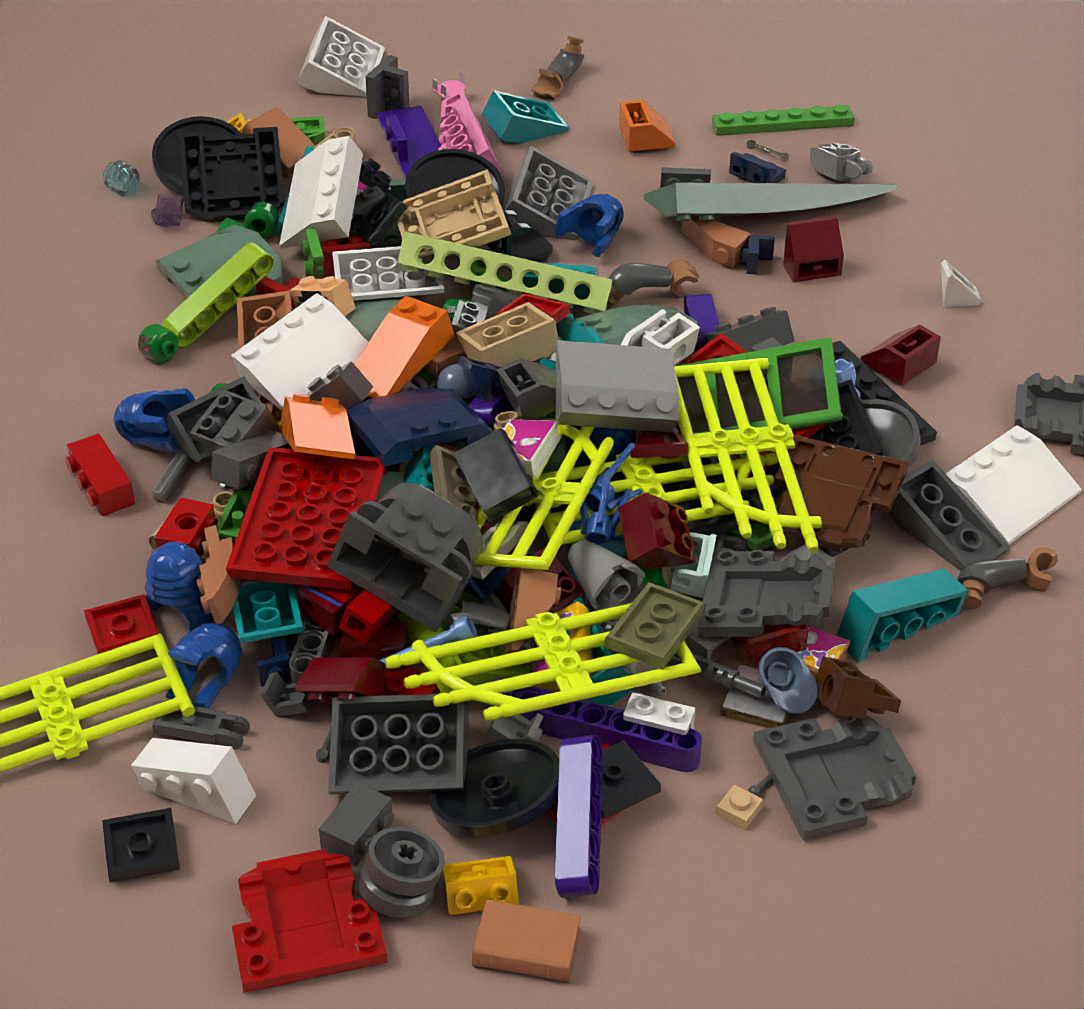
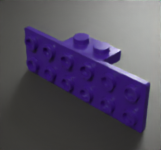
M422 106L377 113V119L384 132L385 140L388 141L390 151L394 154L405 179L408 171L418 159L431 152L438 151V148L441 147Z

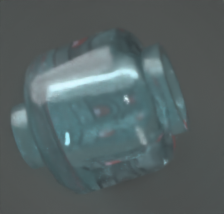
M123 160L110 162L103 172L104 184L119 196H126L129 193L134 194L140 187L139 171Z

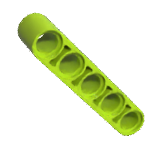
M256 243L246 244L166 317L162 326L177 335L179 347H188L237 302V298H242L270 272L274 265L273 257Z

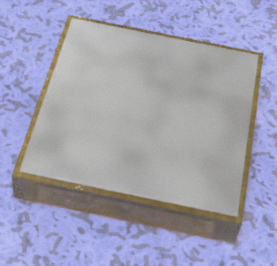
M738 663L736 671L740 672V676L760 683L757 674L758 668ZM728 688L720 708L721 716L766 728L785 725L789 716L788 712L781 709L775 703L767 690L765 695L760 698L738 688Z

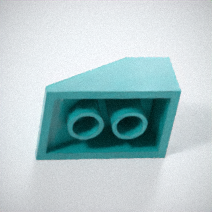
M494 90L482 112V116L488 122V126L496 132L498 139L505 143H510V141L524 143L567 132L569 126L550 103Z
M258 580L241 583L239 594L232 607L239 643L304 632L293 584Z

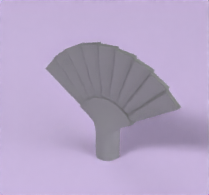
M462 600V612L447 616L449 627L454 624V620L468 615L475 624L505 630L509 626V617L504 611L492 605H487L483 602L478 603L473 600L472 602Z

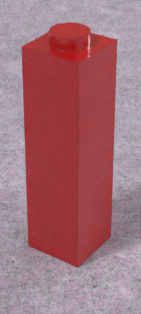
M364 589L346 607L339 628L365 645L398 609Z

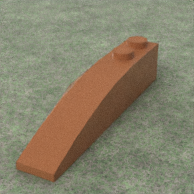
M290 291L237 298L239 349L292 312ZM253 389L260 403L266 405L273 415L275 405Z

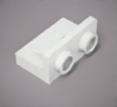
M632 692L624 711L623 719L686 735L689 728L694 729L696 708Z

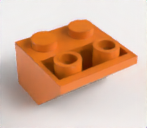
M644 100L620 102L619 128L629 152H642L651 149L664 150L675 147L674 138L665 118Z

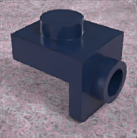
M749 235L748 248H743L742 263L747 264L746 274H757L758 260H773L774 237Z
M284 636L270 638L273 658L257 662L259 680L262 687L265 686L270 673L278 672L284 682L291 681L289 662L293 653L292 644H285Z

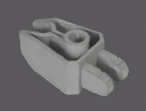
M828 143L819 145V147H812L810 150V163L813 168L837 181L845 182L850 177L859 178L861 175L870 174L873 169L871 161L860 157V149L853 148L850 145Z

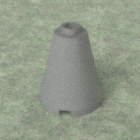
M582 539L571 546L568 560L594 611L630 604L646 586L643 583L645 573L637 565L601 545Z

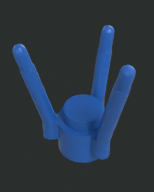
M630 443L611 468L607 467L590 489L585 502L586 506L593 512H598L605 472H610L611 479L635 447L634 443ZM610 484L606 503V510L608 512H612L622 499L620 497L614 500L615 490ZM639 488L631 492L628 501L642 494V489Z
M608 471L604 474L598 512L593 513L588 519L585 501L580 508L582 521L580 533L585 535L587 541L596 544H605L609 539H614L615 529L620 520L618 508L612 521L605 514L611 475ZM630 489L625 491L618 507L628 502L631 494Z

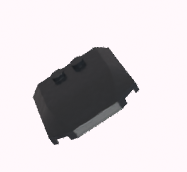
M278 127L253 128V134L204 137V131L179 133L185 213L211 222L224 221L226 218L242 220L245 219L251 207L257 203H269L276 210L285 205Z

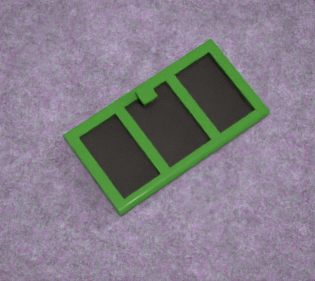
M831 337L677 365L684 366L768 358L769 368L762 369V373L779 423L783 425L789 424L792 430L842 421L843 414L841 413ZM750 371L733 372L750 426L755 428L767 427ZM722 373L706 375L721 429L726 431L739 429ZM694 376L679 377L678 382L693 434L710 432ZM677 422V424L675 425V427L677 428V430H678V431L680 432V434H681V431H680V428H679V424H678V422Z

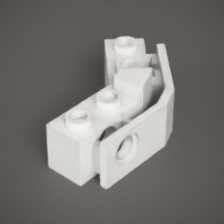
M662 309L626 333L621 345L671 349L673 364L676 365L694 352L700 326L680 313H677L668 320L666 319L667 312Z

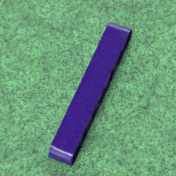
M503 678L493 679L489 682L502 680ZM532 686L501 694L524 700L554 692ZM587 700L520 714L529 721L537 713L544 716L539 728L543 730L541 734L565 739L596 734L602 745L608 743L612 746L624 740L643 762L680 772H692L700 765L702 737L698 731L689 728L686 735L626 721L623 719L624 710ZM485 704V709L493 707V705Z

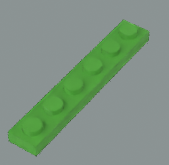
M839 104L831 107L814 106L803 109L790 108L789 110L770 109L762 112L721 113L720 115H712V125L717 136L854 126V115L849 105Z

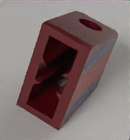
M353 583L352 590L293 584L295 588L299 589L301 611L333 636L341 630L339 625L346 607L364 590V588L356 583Z

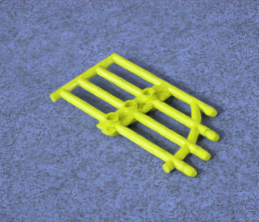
M768 358L674 366L679 396L678 424L681 435L688 444L687 456L704 512L711 514L714 511L712 499L734 512L740 534L745 539L752 536L749 519L769 525L774 544L778 549L786 547V538L782 527L800 528L807 549L811 553L817 552L818 541L813 528L822 527L821 517L809 516L787 450L795 448L794 436L789 424L783 425L778 422L762 373V369L769 368ZM750 371L767 427L755 428L750 426L733 372ZM722 373L739 429L727 431L721 429L706 375ZM694 376L710 432L693 434L678 382L679 377ZM759 452H776L796 516L778 515ZM730 455H747L764 511L744 504ZM714 456L718 458L728 494L707 481L701 462L702 457Z
M545 415V416H543V417H542L541 419H539V420H555V419L546 418V415ZM558 424V435L562 437L564 434L574 440L555 477L538 481L551 457L550 455L536 478L533 479V483L538 491V497L503 516L485 550L479 555L473 565L548 570L613 447V439L611 437L605 438L597 450L589 439L595 427L582 426L581 430H578L571 425ZM583 450L590 459L591 464L580 483L566 482ZM533 503H540L512 555L496 554L522 507ZM562 504H569L541 557L525 556L550 509ZM480 506L475 522L481 530L487 517Z
M630 452L629 456L616 471L622 472L625 479L609 482L614 488L615 493L624 492L627 489L633 492L640 488L642 489V494L647 492L671 503L699 499L696 487L665 493L661 486L663 484L694 479L691 468L655 474L652 466L689 460L687 455H678L676 459H663L661 457L631 458ZM739 454L740 459L731 460L734 472L738 471L736 479L740 492L757 489L754 477L748 478L751 467L747 455ZM777 454L760 455L763 467L779 463ZM615 461L605 462L598 476L601 475L607 467L611 468ZM720 463L703 465L706 477L723 474ZM589 465L573 468L566 481L582 479ZM557 471L542 473L538 481L555 477ZM766 475L769 486L774 484L773 476ZM725 482L713 484L728 494ZM743 500L744 504L749 506V502ZM717 501L713 503L714 511L711 514H706L702 507L685 510L688 522L734 514V512ZM534 503L536 510L540 503ZM618 506L612 512L605 510V514H615ZM587 507V514L589 519L591 515L595 512H593ZM580 510L574 521L581 520ZM549 511L545 518L543 526L549 540L565 511L555 513ZM618 522L615 535L623 534L621 522ZM581 529L568 531L561 545L576 543L579 540L586 539L585 535L580 533Z
M632 603L559 619L557 613L544 612L535 614V618L526 619L527 626L428 648L424 641L416 640L412 644L414 651L402 653V655H392L385 659L387 668L394 669L401 667V665L408 666L423 663L429 670L428 672L421 673V675L415 674L404 678L405 688L414 689L420 687V685L427 686L441 682L453 689L450 693L444 692L434 696L433 703L435 707H444L450 703L457 704L470 700L493 705V707L483 711L484 719L487 721L701 672L700 666L684 640L675 653L678 654L682 661L681 664L668 666L663 670L659 668L593 684L589 673L642 661L621 653L581 661L577 652L604 646L605 637L609 632L570 640L566 631L620 619ZM530 638H534L538 646L532 649L446 668L437 661V659ZM543 659L549 668L475 686L460 679ZM554 681L560 690L559 692L524 700L501 694Z
M162 633L0 687V701L31 690L35 698L0 710V724L37 711L40 712L42 718L40 721L0 734V748L46 732L49 738V742L0 758V773L52 754L55 755L56 760L64 757L68 760L79 756L81 751L89 749L87 742L181 710L185 717L193 715L195 713L194 706L174 660L168 654L169 649ZM155 649L158 656L66 688L63 680ZM163 669L165 672V678L75 709L71 702L75 698ZM170 689L174 693L175 698L84 730L81 729L80 720Z

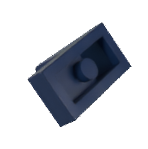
M460 356L458 362L472 393L485 402L491 385L502 388L497 369L502 368L501 366Z

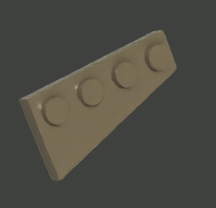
M435 445L430 452L434 492L463 509L475 520L477 514L475 508L479 502L454 452Z

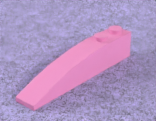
M463 90L443 100L441 108L443 122L440 123L442 135L439 136L441 147L438 150L461 149L476 153L490 161L499 172H502L491 145Z

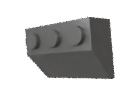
M245 376L168 414V429L179 444L180 449L196 463L211 457L212 452L193 438L190 432L222 390L260 403Z

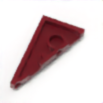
M676 427L671 432L642 430V434H639L637 437V444H634L635 447L631 451L630 457L676 459L678 455H687L688 444Z

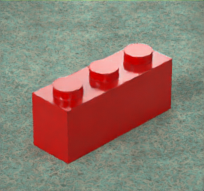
M99 433L67 444L69 456L65 457L67 467L70 473H76L75 476L80 489H86V495L91 507L96 506L101 515L104 516L135 505L132 483Z

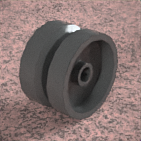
M407 827L383 829L373 836L368 846L365 863L358 880L359 892L364 901L377 912L396 918L419 916L429 909L438 887L437 883L445 865L444 853L435 840L421 831Z

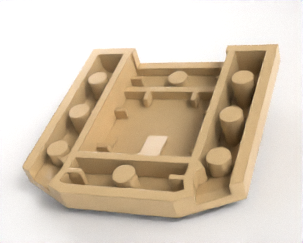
M488 170L403 200V203L408 208L397 220L402 239L404 231L477 248L512 235ZM429 248L422 249L420 252L421 261L426 264L431 263L434 259L433 251ZM450 254L446 258L454 256L455 254Z

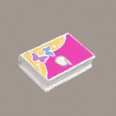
M509 420L503 430L506 431L509 439L513 441L515 450L528 474L535 479L561 439L557 431L558 421Z

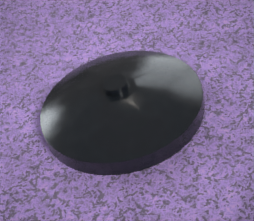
M205 116L189 117L172 123L158 135L153 145L152 162L156 176L169 190L184 196L179 133L204 131V137L242 134L237 128L223 120Z
M443 149L421 157L412 165L406 176L405 199L488 170L502 208L505 186L498 169L484 157L467 150Z
M527 739L499 740L470 749L467 752L464 790L429 792V802L434 817L444 829L466 837L496 836L519 829L543 815L558 799L559 758L548 746Z

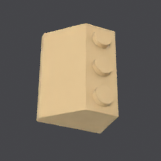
M529 302L456 332L457 338L468 358L501 367L522 358L532 362L537 359L547 358L551 353L556 352V341L559 340L555 320Z

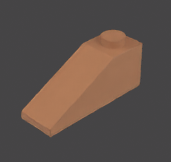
M691 217L690 221H682V233L712 261L733 269L742 262L743 248H748L749 235L751 233L716 220L699 221V217Z
M521 568L513 585L508 630L527 626L526 619L535 618V614L549 612L553 605H558L561 596V587H557L558 574L537 569ZM529 639L506 644L504 655L520 651Z

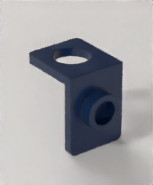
M495 567L483 580L470 577L465 590L485 601L510 574L511 570L509 567Z

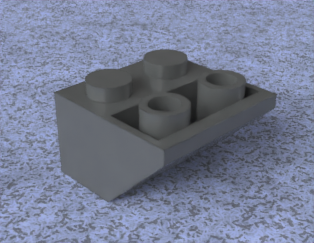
M523 358L497 369L505 397L522 420H539L543 416L556 411L555 369Z
M222 390L191 430L190 434L213 452L269 430L276 431L279 426L266 405Z

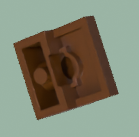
M822 656L815 680L817 683V698L821 700V705L833 712L832 715L834 717L851 721L852 717L865 719L867 710L876 714H885V711L898 713L901 700L878 680L865 676L850 661Z

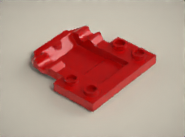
M326 849L257 862L256 868L243 874L238 879L242 906H244L245 913L251 920V922L232 925L243 993L388 962L377 911L369 906L364 899L353 900L355 878L352 873L350 857L343 854L326 853Z

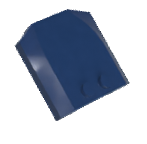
M419 388L367 399L347 410L349 425L383 466L411 461L413 449L461 439L465 446H468L494 432L453 389Z

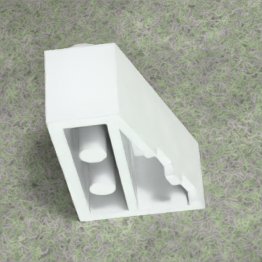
M152 738L131 765L140 786L144 790L234 824L238 822L256 797L231 746Z

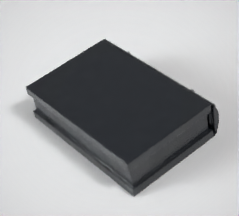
M502 428L454 453L489 522L538 497V491L533 483L532 476L528 474L515 450L513 441L509 439L506 431Z

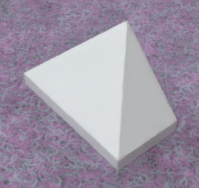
M946 260L941 262L943 308L980 305L983 301L976 286Z

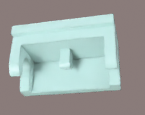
M689 532L692 541L698 543L693 549L695 562L689 565L675 566L670 590L703 598L717 535L711 534L708 536Z

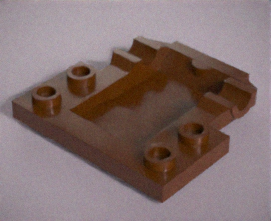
M795 435L793 438L795 448L788 449V453L809 516L821 517L822 527L813 528L818 541V547L841 552L842 548H859L864 546L867 533L872 529L871 514L873 510L890 514L907 474L908 462ZM780 467L775 476V486L787 488ZM787 488L780 501L777 502L776 510L778 515L796 516ZM782 527L785 538L805 543L800 528Z

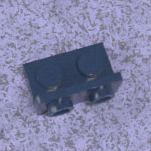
M734 151L730 154L729 173L751 183H779L785 178L786 169L772 162H767L748 153L742 155Z

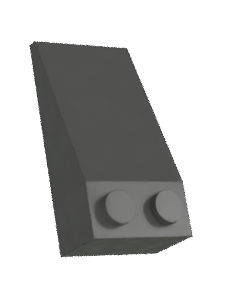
M933 459L905 476L890 515L901 527L957 569L962 571L967 565L974 562L995 560L1011 548Z

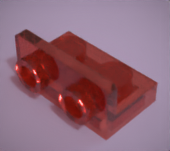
M764 625L763 635L732 637V640L749 666L759 663L769 650L777 647L788 648L796 653L806 650L809 629L806 625Z

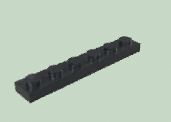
M840 340L833 342L835 361L844 359L849 363L852 362L855 367V388L860 392L861 400H886L903 406L911 412L917 421L921 445L936 440L937 431L844 343ZM819 351L817 352V357L822 361V352Z

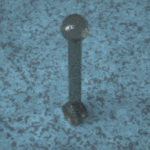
M754 140L747 141V148L749 149L755 148L777 156L783 162L789 159V155L786 152L774 151L756 144Z

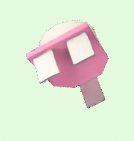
M459 71V81L448 80L441 84H438V81L432 78L433 87H431V90L441 96V102L461 90L465 94V74Z

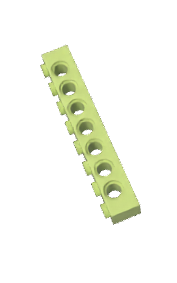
M406 231L403 234L397 263L403 264V270L418 273V269L421 268L429 270L428 275L444 279V275L447 274L455 276L454 281L469 285L470 280L481 282L480 285L483 287L491 288L492 286L496 288V286L507 288L506 292L517 296L525 292L546 299L551 298L570 305L571 309H573L574 304L584 306V312L593 314L599 313V310H606L612 279ZM424 248H429L434 253V259L429 264L422 262L420 259V252ZM455 254L460 258V265L457 269L452 270L446 266L445 260L448 255ZM475 260H481L486 264V272L483 275H475L472 272L471 265ZM501 266H507L512 270V278L509 281H501L497 277V270ZM527 272L535 273L538 276L537 285L534 287L525 286L523 283L524 274ZM553 278H559L564 282V289L560 293H553L549 290L548 284ZM579 284H585L590 289V294L585 299H578L574 294V290Z

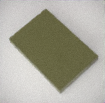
M648 582L605 637L604 647L663 670L705 613L706 603Z

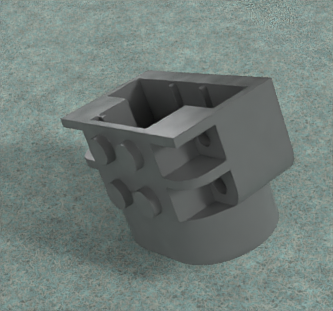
M402 483L388 490L378 503L366 501L359 507L357 513L354 511L349 513L327 566L434 632H437L447 616L456 607L473 571L472 566L482 552L483 538L475 520L463 509L424 486L414 483Z

